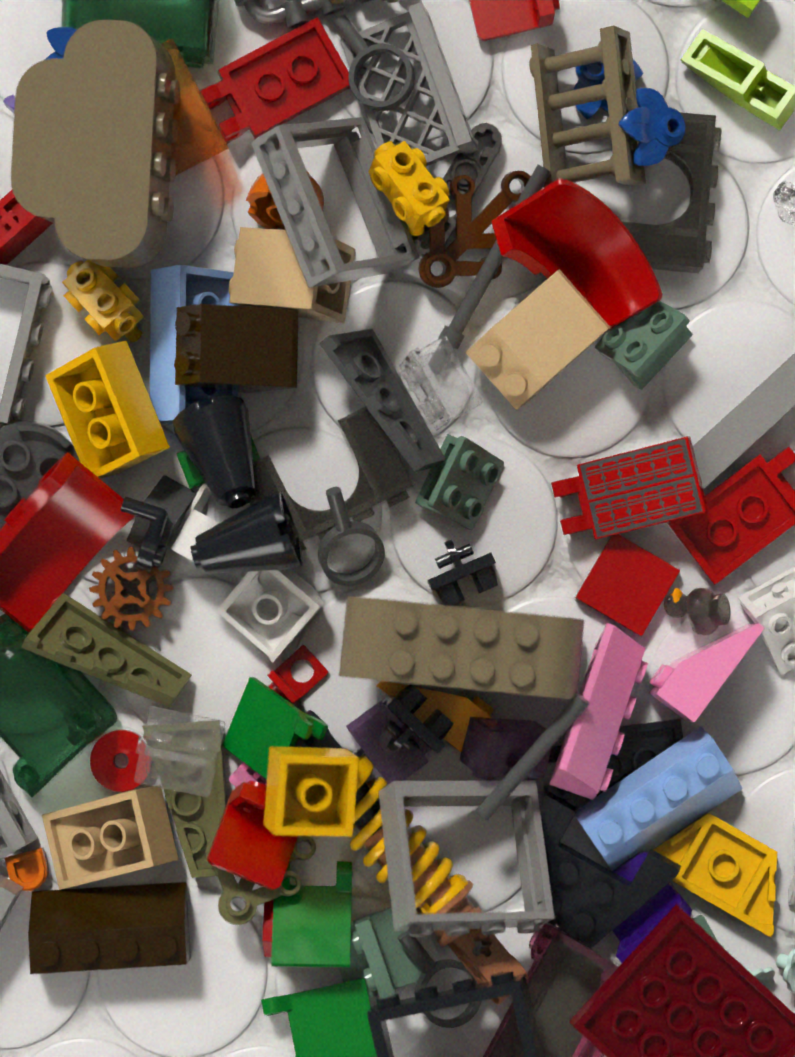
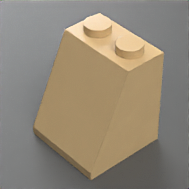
M240 227L239 239L234 247L236 260L233 277L229 282V303L244 307L298 310V317L345 323L351 280L309 288L286 230ZM334 238L343 263L354 262L355 248Z

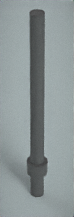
M537 164L515 206L540 191L551 171ZM497 239L449 327L445 325L438 337L441 341L427 365V368L438 374L441 373L453 349H458L465 337L462 333L504 256H501Z

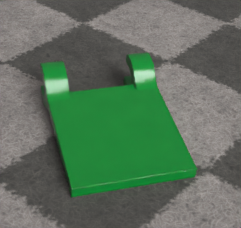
M250 677L222 746L267 780L269 746L294 747L299 736L303 739H309L310 734L318 740H323L328 725L322 720L302 712L257 678Z
M337 861L335 886L301 885L295 895H283L274 899L271 966L350 967L352 862ZM290 863L288 864L286 871H291ZM291 877L283 879L282 886L284 889L291 891L296 888V885H291Z
M365 978L261 1000L264 1015L271 1016L284 1012L288 1013L295 1057H377L367 1016V1011L371 1009Z

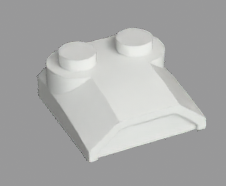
M292 569L250 571L215 613L219 616L222 615L270 657L269 660L271 662H274L310 619L317 614L324 603L316 590Z

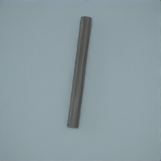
M576 694L575 699L569 702L476 809L477 814L486 821L491 818L586 709L589 702L582 695Z

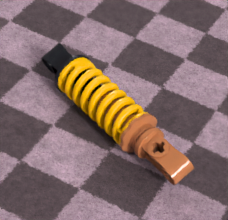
M308 710L306 714L322 720L313 711ZM327 729L323 740H318L311 734L309 739H303L299 736L294 746L343 749L331 735L329 729ZM361 747L352 752L359 757L353 829L357 827L359 832L350 841V848L358 851L365 846L369 852L364 856L363 864L366 867H371L378 862L382 869L376 874V880L379 883H384L388 881L380 800L378 798L379 791L387 786V781L385 778L377 777L365 783L373 772L374 765L364 754L365 751ZM404 809L416 914L483 913L480 907H474L467 897L473 887V883L461 874L456 873L450 877L448 876L453 868V862L446 857L435 860L439 854L440 846L434 841L422 844L427 830L421 825L410 828L409 825L413 821L414 815L411 810ZM469 929L470 932L468 934L447 936L445 930H433V933L438 936V944L441 947L449 946L459 961L475 978L477 984L491 981L490 975L511 971H513L514 976L525 974L526 980H528V975L523 966L505 949L495 934L483 935L481 929ZM476 941H480L483 945L479 949V955H474L472 952L476 946L474 943ZM510 995L492 998L490 1000L495 1004L500 1005Z

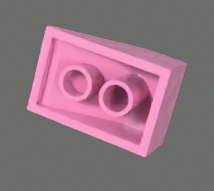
M759 623L747 624L671 662L670 665L662 664L649 680V683L653 685L649 694L685 721L695 723L765 627Z

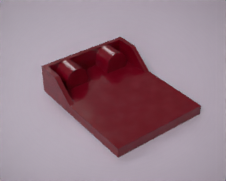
M677 904L569 1021L578 1032L606 1057L795 1056V1014Z

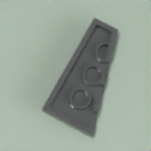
M373 329L330 335L319 343L414 472L434 468L446 460Z

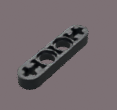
M480 123L471 130L477 148L478 141L475 139L476 136L484 137L486 133L492 135L491 143L495 146L493 148L486 146L480 155V160L486 161L485 165H482L474 157L463 155L461 152L456 155L443 178L449 189V197L455 201L456 197L451 193L450 184L455 178L456 169L461 165H470L475 168L477 178L474 181L475 191L472 194L473 199L500 151L502 136L499 129L492 124ZM458 182V192L465 194L469 188L468 184L464 185ZM456 214L449 217L444 223V226H449L448 230L445 231V246L456 228ZM424 225L423 234L427 235L429 233V227ZM414 235L411 236L419 256L423 257V255L430 251L429 246L427 249L421 247V238Z

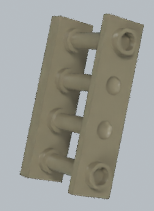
M614 25L601 28V41L598 43V46L556 56L554 49L538 43L531 45L532 57L529 61V68L535 82L543 167L551 171L543 188L558 179H566L576 183L613 175L616 182L629 186L646 184L644 166L634 164V153L639 142L629 136L618 125L619 121L629 111L638 108L629 31ZM599 61L603 63L605 79L602 84L559 93L557 71ZM603 99L607 101L609 117L606 122L563 131L562 108ZM606 137L611 139L613 155L610 160L567 168L565 146Z

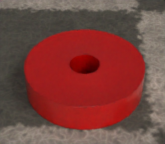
M115 730L103 735L95 743L90 755V767L93 776L103 787L116 792H125L135 789L145 782L152 770L153 755L148 742L138 733L130 730ZM119 753H123L128 757V765L125 768H120L115 763V757Z

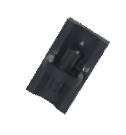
M452 540L444 542L448 553L435 558L439 569L452 563L455 568L427 580L431 592L436 590L442 603L446 606H452L465 600L457 580L471 575L479 594L498 586L496 574L492 566L496 562L492 553H488L462 564L461 559L474 554L470 543L456 549Z
M412 684L402 689L395 697L389 694L381 702L404 723L401 728L392 719L385 724L383 728L393 736L388 742L387 747L392 752H395L403 746L413 754L419 748V745L411 738V735L414 733L431 750L438 754L445 747L442 739L447 735L454 723L437 708L423 723L413 714L427 698Z

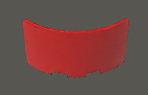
M558 179L491 221L501 256L515 260L534 275L541 272L547 279L560 269L610 326L609 329L662 299V291L656 276L629 230L600 199L569 180Z
M68 452L40 478L39 484L27 499L23 497L5 517L4 521L7 523L0 529V610L27 632L33 630L93 557L115 534L134 518V515L121 511L124 499Z

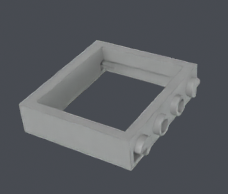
M363 117L278 125L251 141L309 288L392 273L420 258L406 222L397 217L390 201L382 191L375 188L368 171L374 159L373 154L376 148ZM358 127L362 138H359L358 133L352 132V130ZM334 144L379 256L378 258L343 263L298 148Z
M0 264V278L29 284L0 402V424L7 425L14 423L15 418L20 419L21 411L25 407V397H22L21 393L24 381L30 382L35 362L30 359L33 344L39 345L42 338L44 325L39 322L42 307L48 308L51 298L49 296L52 286L48 285L49 279L42 273Z
M523 780L501 805L511 806L525 910L521 912L416 914L404 807L480 806L501 781H393L379 791L394 931H409L410 937H423L433 934V930H445L447 936L468 934L470 932L469 929H481L483 935H494L505 932V928H517L518 933L528 934L540 931L539 926L555 919L536 780Z

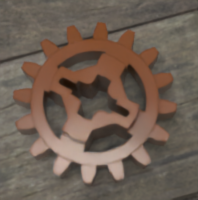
M129 547L127 556L124 557L116 549L113 551L115 559L113 562L110 563L103 558L100 560L105 568L103 573H92V576L99 580V585L89 587V591L99 594L100 597L92 605L95 608L104 606L106 610L101 616L103 620L106 621L112 616L116 617L114 621V627L120 629L124 621L128 622L131 631H136L138 621H142L143 625L149 628L151 627L149 617L154 615L162 619L164 616L159 608L161 605L171 606L172 604L169 599L165 598V592L174 591V586L165 584L164 581L172 575L171 571L163 570L160 572L157 567H153L151 573L141 570L125 573L120 567L125 564L136 563L138 556H136L134 547ZM120 576L132 583L138 580L141 582L137 588L141 592L140 595L145 599L144 602L132 595L125 598L124 594L127 589L120 580ZM154 577L158 586L155 601L149 596V583ZM109 578L115 582V595L110 601L107 596ZM128 605H139L144 610V612L134 615L121 613Z

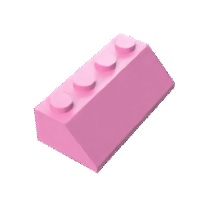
M607 623L596 642L579 693L589 702V705L567 729L549 783L551 786L594 800L599 790L606 792L613 770L607 768L611 754L618 755L625 736L624 733L619 732V728L623 718L630 719L636 702V698L630 696L634 683L641 684L648 665L647 662L642 661L645 648L615 625Z

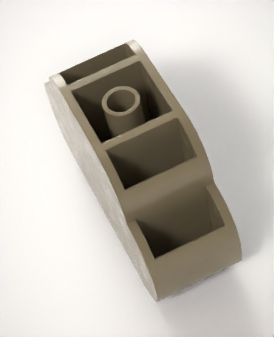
M121 20L93 21L80 27L71 36L66 45L63 59H46L34 64L23 74L16 89L11 165L13 193L20 205L28 212L55 223L56 232L61 243L71 253L105 267L135 268L150 262L162 249L167 234V221H171L173 218L174 205L173 199L169 198V182H174L176 175L175 160L171 158L172 143H176L178 137V124L176 119H173L174 104L179 103L180 84L178 80H175L173 59L161 43L131 22Z
M347 596L339 676L575 699L578 692L584 620Z

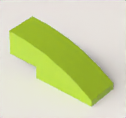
M704 29L699 32L680 59L685 66L716 90L778 130L782 129L795 110L794 85L767 71L765 64Z

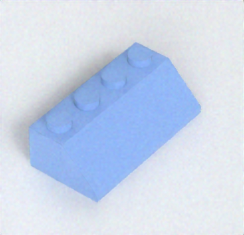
M187 265L151 269L150 400L159 422L162 424H173V420L182 410L196 402L202 408L212 404L211 397L223 395L238 397V392L175 385L174 367L176 358L175 322L177 319V307L196 304L236 306L229 303V282L234 272Z
M700 726L607 789L606 792L601 793L594 800L585 804L577 810L575 817L613 871L639 852L648 853L650 848L652 850L743 788L733 768L714 739Z

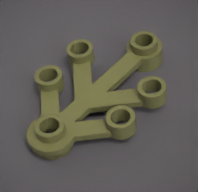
M299 836L297 838L289 863L298 859L302 861L309 860L314 855L316 843L310 836ZM303 841L309 843L311 852L306 855L300 854L297 850V844ZM211 842L206 848L205 857L207 861V857L213 842ZM214 867L223 889V893L218 901V910L221 917L232 925H243L249 922L254 917L258 905L283 895L293 896L301 887V879L293 871H286L284 878L291 877L295 880L296 888L294 890L288 891L283 888L282 884L275 890H269L265 887L253 890L255 883L240 878L239 883H237L233 874ZM234 898H241L245 902V908L239 912L234 911L231 908L230 902Z

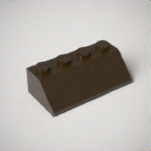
M171 882L32 891L28 931L30 974L187 965L191 959L187 883Z

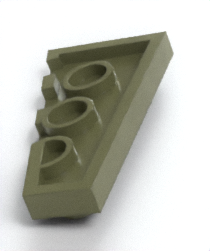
M65 593L61 594L28 634L21 647L168 707L172 706L192 674L131 635L114 627L109 621L103 620L101 616Z
M220 720L144 725L142 727L153 755L152 758L157 773L160 776L169 810H171L177 828L176 831L191 877L217 876L214 867L206 860L205 852L207 846L214 840L221 821L222 811L226 807Z

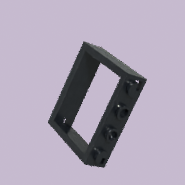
M513 971L499 972L490 975L491 981L476 984L475 978H470L452 983L453 989L438 992L437 986H431L414 991L415 997L400 1000L399 994L376 999L377 1005H374L367 1011L376 1056L394 1057L386 1020L511 995L525 1057H544L526 975L514 976Z

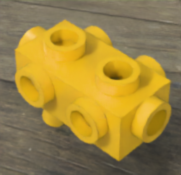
M388 141L378 147L373 154L374 159L368 171L375 188L382 191L390 201L397 217L405 221L409 226L410 234L420 236L424 233V225L432 227L445 217V209L450 201L448 186L442 178L432 177L426 169L427 161L423 152L418 148L411 149L406 141L396 146L392 141Z
M89 260L85 262L78 261L72 264L67 271V278L62 281L69 290L63 295L78 313L83 308L90 313L84 319L99 336L106 331L115 342L123 335L130 342L139 340L142 336V331L136 324L144 316L135 306L140 300L125 283L119 288L114 281L118 276L110 267L97 265Z

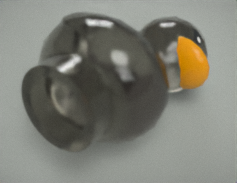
M675 588L673 593H670L664 601V610L669 616L681 618L688 614L692 630L703 636L713 634L719 625H727L730 620L731 610L726 595H715L707 588H695L687 596L679 588Z

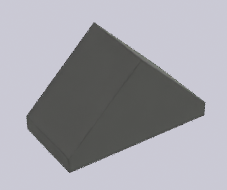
M165 474L145 499L144 503L163 508L167 511L168 519L161 544L168 547L197 493ZM136 516L126 541L140 548L150 521Z

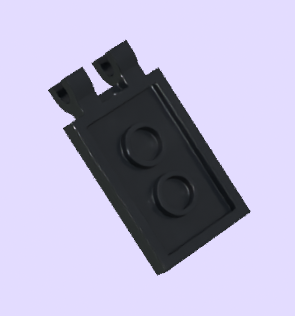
M681 719L620 726L619 732L624 733L625 736L618 755L611 754L607 768L612 769L613 773L607 789L683 738ZM562 745L552 746L540 760V763L557 762ZM543 785L544 796L547 791H550L564 800L573 799L574 806L578 807V810L591 801V799L551 785ZM599 790V792H598V794L596 795V797H597L598 795H600L601 793H603L604 791Z

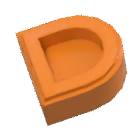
M44 847L4 858L10 880L24 887L22 890L32 891L39 888L46 881L49 870Z

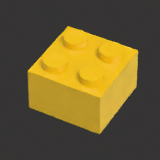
M269 746L264 826L274 835L353 837L359 757L348 749Z

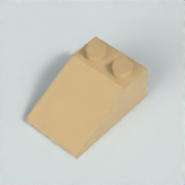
M559 269L466 351V354L517 410L534 398L602 336L610 326Z
M161 784L128 791L42 815L59 890L179 860Z

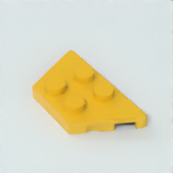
M709 812L653 849L681 865L678 875L671 881L770 938L774 933L773 914L776 893L777 851Z

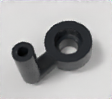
M125 496L121 511L150 521L138 553L135 569L151 573L153 567L161 568L167 551V546L162 545L161 542L168 513L163 508Z

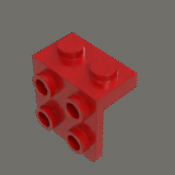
M469 0L477 37L482 41L551 26L555 10L560 9L559 0Z
M256 781L243 782L231 791L207 859L209 864L269 890H275L282 884L298 835H274L264 826L267 786Z

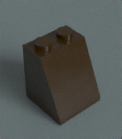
M213 304L177 307V319L175 322V385L242 393L297 388L298 310Z

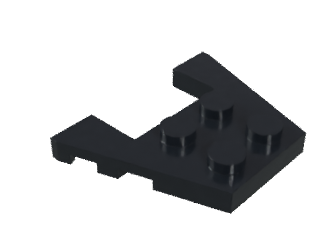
M547 791L542 800L540 814L555 919L548 923L593 948L678 875L681 865L650 848L633 880L629 881L560 841L576 814L578 807Z

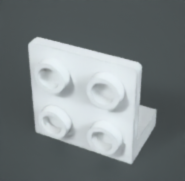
M794 566L738 597L742 608L755 623L765 627L761 635L777 670L782 675L795 669Z

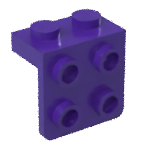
M639 852L614 869L613 872L632 881L648 853ZM671 882L665 885L612 931L620 941L616 957L621 963L624 962L676 904L691 916L692 909Z

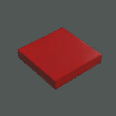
M620 534L610 536L575 598L642 637L680 570Z

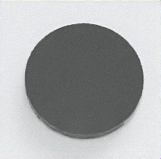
M28 421L15 422L0 427V529L7 523L4 521L5 517L23 497L27 499L39 484L40 478L68 452L79 461L73 444L58 430L42 423Z

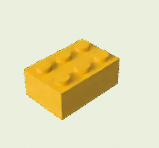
M127 340L95 347L45 375L80 463L99 479L120 474L170 448Z

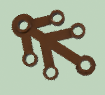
M524 171L507 173L501 181V191L473 221L472 194L475 191V182L468 175L456 176L450 184L451 193L456 197V238L445 249L444 223L449 218V211L446 207L445 217L436 225L429 227L430 251L423 255L418 266L422 281L430 287L442 288L449 285L455 276H477L486 257L482 258L479 262L457 261L458 258L467 249L492 248L496 241L495 233L483 232L492 224L491 221L498 217L513 201H518L531 176ZM461 179L465 180L469 186L465 194H461L457 190V183ZM513 179L518 180L521 184V190L517 194L512 193L509 187ZM436 261L440 262L443 266V271L439 276H435L431 272V265ZM500 264L492 279L500 276L502 264Z

